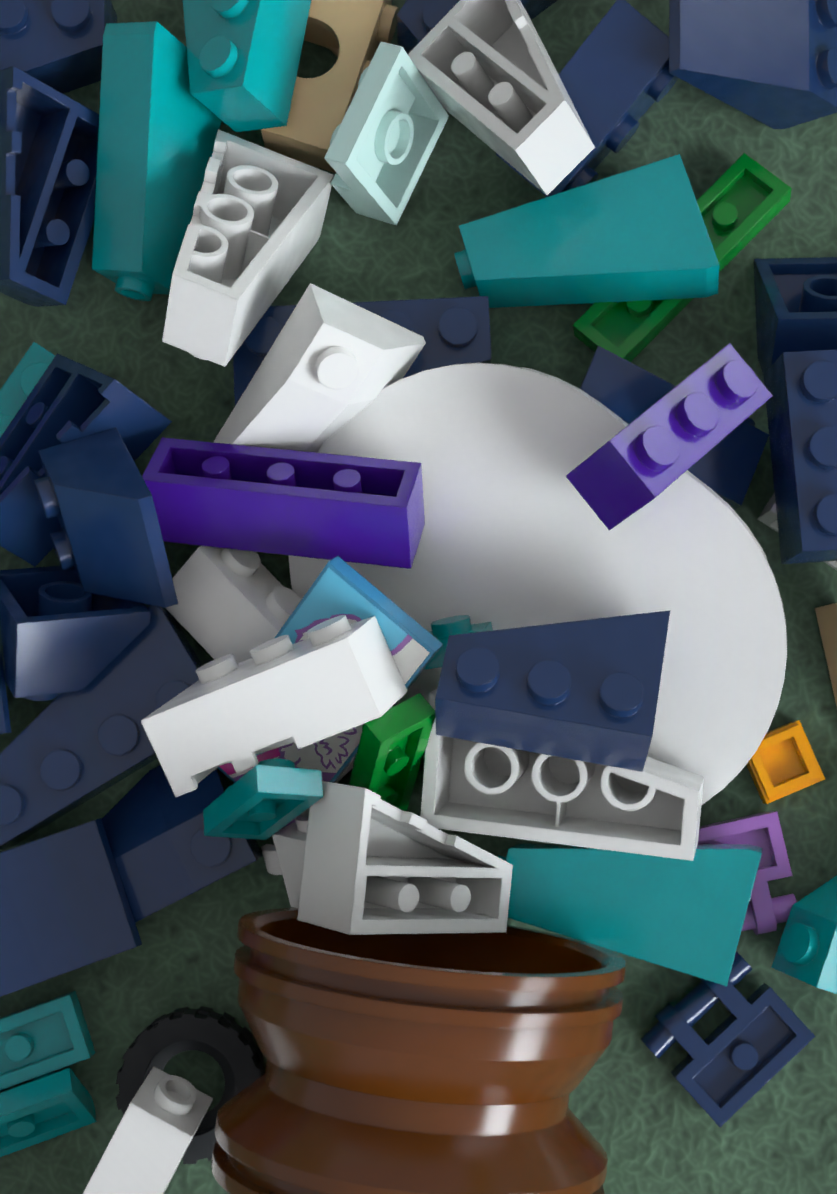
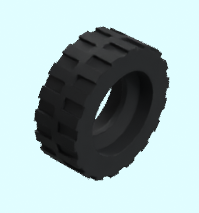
M188 1006L176 1009L167 1015L163 1014L155 1019L128 1047L122 1058L124 1059L123 1066L117 1073L116 1084H119V1094L116 1096L118 1110L121 1109L124 1115L153 1066L163 1071L166 1063L173 1056L188 1050L205 1052L219 1063L225 1078L223 1096L220 1102L207 1112L182 1158L183 1164H196L198 1160L208 1158V1161L212 1160L214 1144L217 1141L215 1126L218 1110L223 1104L266 1073L262 1063L264 1059L260 1047H256L251 1039L252 1033L246 1026L243 1028L234 1021L235 1017L226 1012L223 1015L213 1012V1008L201 1006L199 1009H189Z

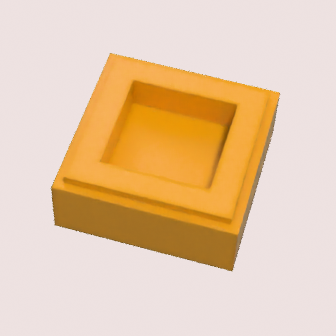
M795 720L767 732L757 751L746 764L763 804H769L825 780L800 720Z

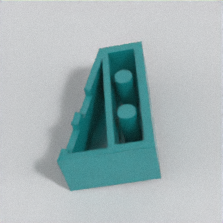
M183 0L190 94L235 132L287 126L311 0Z

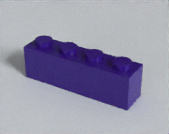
M162 437L142 475L153 497L164 542L332 560L339 556L345 562L411 569L425 526L422 465L418 462Z

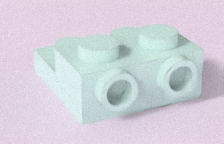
M380 42L369 66L360 76L358 89L341 124L334 130L330 140V147L324 157L336 172L331 185L357 214L396 226L449 117L402 46Z

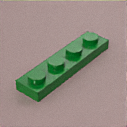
M745 153L697 200L719 262V272L790 202L792 188ZM694 298L594 303L573 324L574 336L593 352L600 346L631 362Z

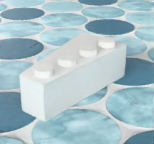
M437 689L429 693V704L434 710ZM435 717L425 749L420 817L426 819L427 824L437 829L693 861L699 839L704 777L648 756L643 772L440 736L436 735Z

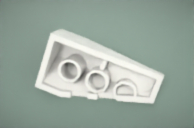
M310 283L220 430L214 443L317 453L323 442L370 404L383 388L403 379L426 344L424 337Z

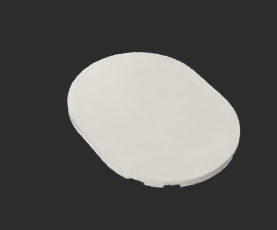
M477 362L453 364L425 370L400 379L383 388L370 404L323 442L317 453L421 463L425 526L411 569L353 562L346 563L427 631H432L431 623L436 620L460 615H469L471 625L492 622L493 630L670 610L653 736L647 756L703 776L702 805L723 790L752 758L769 730L779 704L787 660V632L783 602L766 555L746 523L726 501L687 470L656 498L609 531L566 478V475L629 424L583 390L557 377L525 367ZM289 555L292 591L301 600L326 564L331 560ZM442 667L423 670L407 690L408 692L396 705L418 693H421L429 703V693L438 688Z

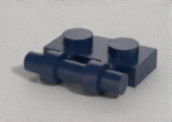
M738 952L735 954L727 986L699 978L701 982L674 1007L668 1003L655 1015L659 1021L641 1038L642 1042L658 1059L676 1041L689 1053L671 1073L719 1127L727 1122L815 1037L767 984H762L747 1000L734 986L752 968ZM720 1001L731 1015L703 1040L694 1031L692 1026Z

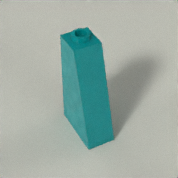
M157 21L106 23L102 48L92 270L116 283L114 290L118 294L139 301H151L153 294L169 295L172 273L188 224H190L193 216L194 204L198 192L201 191L209 157H212L218 129L220 130L222 122L221 119L190 94L187 48Z
M680 154L459 225L465 250L454 253L464 289L477 286L480 296H488L489 308L706 298L718 294L719 262Z
M518 844L508 849L506 857L501 855L497 857L513 865L508 918L727 986L763 848L750 844H698L694 860L689 861L562 844Z

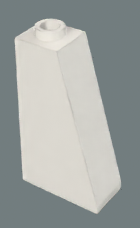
M153 1066L130 1102L83 1194H164L213 1098L195 1089L186 1079L169 1075Z

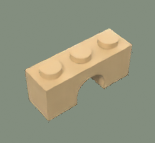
M311 0L304 40L328 48L338 59L327 73L319 77L301 78L296 76L287 126L261 129L265 148L305 164L336 173L324 157L330 147L332 134L336 127L341 124L358 89L362 72L369 66L381 41L391 43L399 12V7L393 6L392 0Z

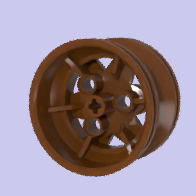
M298 908L262 910L246 914L239 919L237 937L244 946L236 950L233 970L240 978L237 1000L262 1054L267 1058V1066L264 1075L223 1104L218 1110L215 1126L217 1141L212 1152L211 1169L217 1183L229 1194H604L603 1183L607 1174V1154L601 1144L568 1108L569 1093L577 1088L610 1045L613 1020L619 1017L622 1012L623 995L615 987L625 979L626 962L620 955L603 947L574 938L507 925V930L503 933L348 935L297 920Z

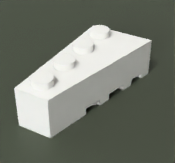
M218 129L212 157H209L201 191L198 192L190 224H188L172 273L162 342L187 351L196 358L209 360L225 367L318 242L334 175Z

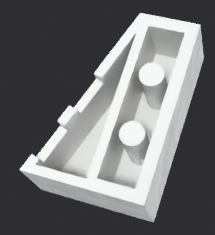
M460 0L408 54L443 108L544 194L548 195L595 148L520 0Z
M340 615L307 631L309 639L292 644L289 636L283 635L250 651L251 659L237 663L234 655L229 654L199 667L196 670L199 678L197 682L141 720L175 797L196 790L198 783L221 765L232 762L236 773L258 765L259 761L256 754L295 743L297 748L300 749L384 715L408 691L376 617L373 616L349 624L346 615Z
M322 781L323 798L309 809L297 920L348 935L506 932L513 870L512 864L456 835L447 834L427 824L426 819L412 812L402 811L381 800L380 795L366 788Z

